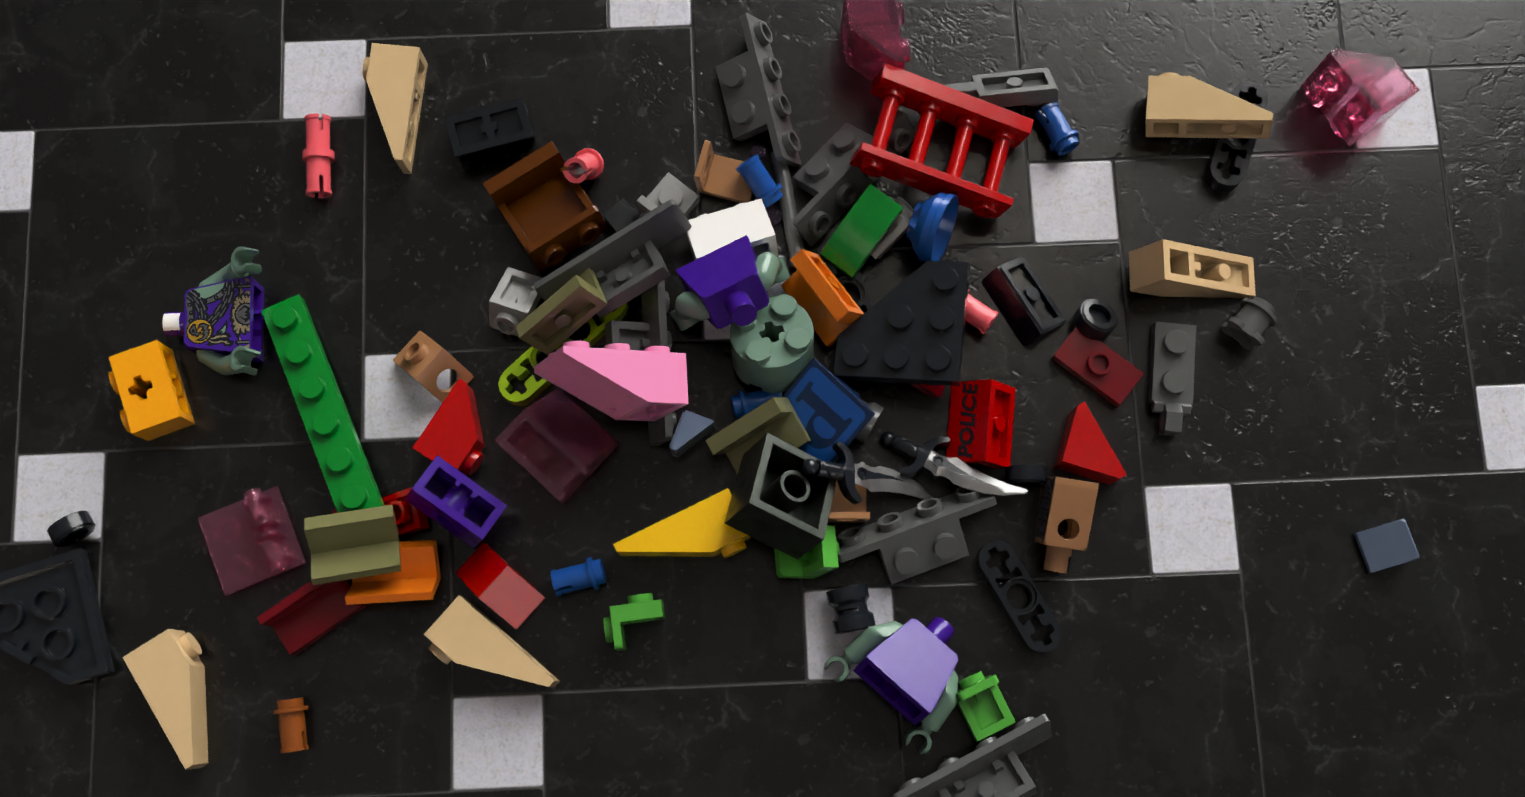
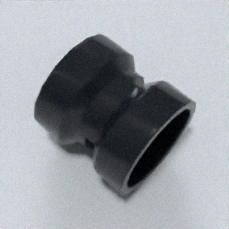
M867 584L847 586L826 592L828 605L834 608L835 618L832 624L835 635L862 630L876 625L874 614L868 610L867 600L870 597ZM859 609V611L844 614V611Z

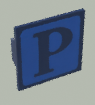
M816 358L810 361L782 396L789 399L812 440L799 449L819 460L835 463L838 460V455L833 450L832 445L841 441L848 447L876 414L860 400V396L842 379L834 376Z

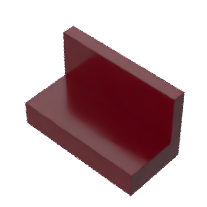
M350 580L313 585L312 581H310L258 616L257 619L261 625L272 627L289 655L295 656L364 609L366 605H346L345 596L352 585Z

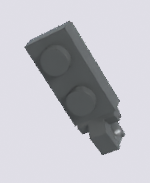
M1047 67L972 75L970 82L945 85L1002 108L1021 105L1039 106L1043 103L1058 102L1059 89Z
M1155 322L1151 327L1148 404H1151V412L1160 413L1159 435L1176 437L1178 433H1182L1183 415L1189 416L1191 414L1194 396L1196 325Z

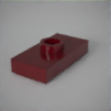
M1077 326L1051 358L1116 408L1122 404L1144 374L1100 340L1085 336Z

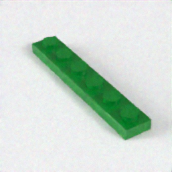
M298 294L261 310L337 512L385 506L305 300Z

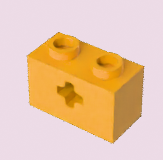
M155 340L109 357L112 371L108 374L109 381L113 390L121 397L124 409L120 410V418L129 433L150 441L195 424L171 348Z

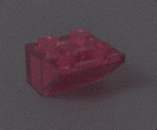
M844 0L840 28L845 63L872 83L885 63L906 71L905 63L910 62L908 38H901L900 25H904V9L901 0Z
M1337 48L1324 58L1301 85L1309 102L1322 111L1330 121L1334 133L1343 138L1349 146L1385 123L1420 90L1394 58Z
M560 388L524 409L494 440L561 504L572 495L619 445L616 439Z

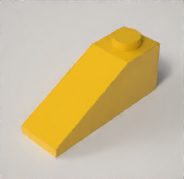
M727 488L613 545L620 556L714 557L722 553L724 558H728L747 548L744 541L750 539L751 536L724 524L732 497Z

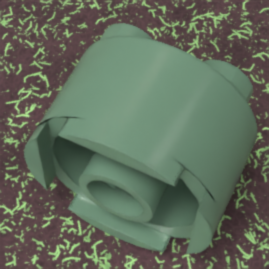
M787 294L769 297L770 303L767 307L757 311L756 319L751 324L738 326L732 323L730 326L734 370L742 382L748 386L752 384L760 387L763 392L778 393L787 391L814 358V328L812 320L806 310L797 304L795 298Z

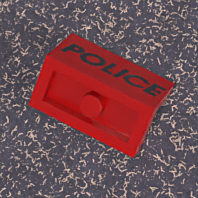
M993 379L960 382V386H951L947 437L951 440L949 447H946V457H957L966 464L978 463L994 469H1005V467L1010 466L1016 388Z

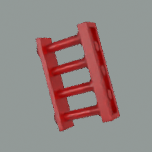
M885 63L874 78L869 93L880 97L883 101L871 145L862 142L851 156L849 164L860 168V171L868 176H882L931 195H936L940 192L955 194L959 198V205L972 209V212L979 217L996 219L1012 206L1014 200L1012 197L998 193L1009 147L1016 148L1031 134L1034 119ZM900 105L917 111L920 115L908 159L886 151L898 106ZM937 119L954 125L957 129L946 173L924 165ZM973 133L991 139L994 143L983 186L961 179Z

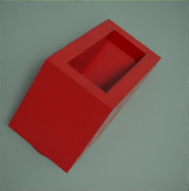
M459 378L412 449L431 462L438 455L466 476V474L472 475L481 464L484 457L481 451L485 444L474 391L465 381Z

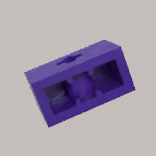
M438 455L404 499L472 548H475L484 539L507 507L506 504Z

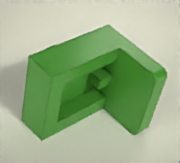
M827 525L824 540L798 560L774 548L776 575L779 578L815 579L839 568L838 554L840 553V547L836 540L835 526Z
M653 593L628 596V604L609 606L611 617H604V632L606 642H614L615 650H626L624 625L665 619L663 601L661 599L653 600Z
M979 671L958 682L961 690L956 693L957 705L975 741H980L1016 723L997 685L999 680L996 674L984 677L982 671Z

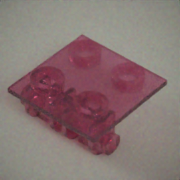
M278 486L261 492L260 488L251 489L243 494L245 499L198 518L225 596L306 563Z

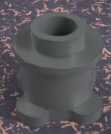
M1259 297L1242 299L1239 304L1241 309L1235 317H1231L1228 322L1224 321L1220 326L1226 335L1231 336L1241 346L1250 351L1264 343L1263 333L1268 327H1274L1277 323L1274 307Z

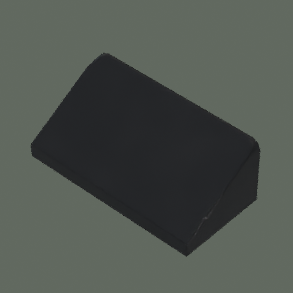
M1023 256L997 266L982 280L983 286L1023 346L1034 343L1067 322Z

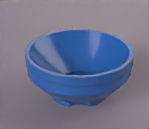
M940 192L923 203L918 202L915 206L907 227L906 237L911 241L919 261L941 260L950 241L959 207L957 195Z

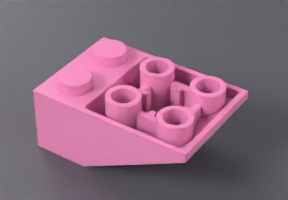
M569 341L563 343L561 348L548 354L546 359L534 366L535 374L615 420L656 421L689 404L686 353L670 352V348L667 346H650L645 348L644 351L630 350V345L624 343L608 344L604 348H590L589 342Z

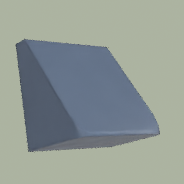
M685 410L681 415L669 445L672 455L680 457L715 429L714 421Z
M1405 519L1354 533L1368 573L1419 559L1418 550Z

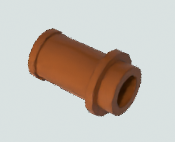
M303 697L276 701L277 710H273V715L278 714L280 753L309 749L304 711L309 710V706H304Z

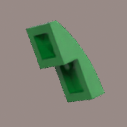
M870 184L835 230L821 251L820 256L853 279L877 249L879 241L901 215L903 207Z

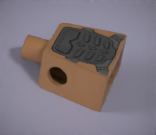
M1047 476L1045 485L1041 486L1035 531V542L1047 545L1044 570L1069 574L1072 549L1086 551L1099 483ZM1065 519L1067 531L1060 536L1058 525Z

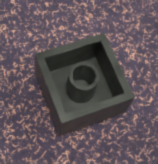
M767 433L742 456L724 524L798 560L824 540L837 480L806 475L802 471V463L806 459H814L815 461L819 459Z

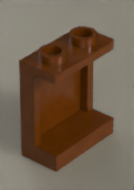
M552 141L483 183L539 272L548 267L558 265L568 254L583 245L593 243L602 233L608 230L600 211L590 201L580 184L569 182L565 178L563 170L568 169V167H564L565 162Z

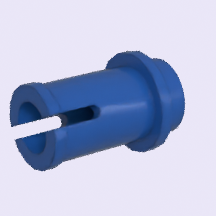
M1057 102L1043 106L1041 109L1044 113L1038 110L1035 117L1051 141L1049 145L1050 150L1056 151L1059 156L1071 152L1080 144L1077 139L1079 137L1078 131L1071 129Z
M758 154L747 159L736 168L756 198L754 200L762 198L765 208L783 196L780 191L782 185L774 182L760 161Z
M761 389L743 393L742 390H738L737 395L730 396L734 419H740L773 397H782V392L768 393L763 392Z
M587 557V562L551 570V581L556 596H562V594L593 587L594 590L600 589L601 584L607 583L601 558L593 560L592 557Z

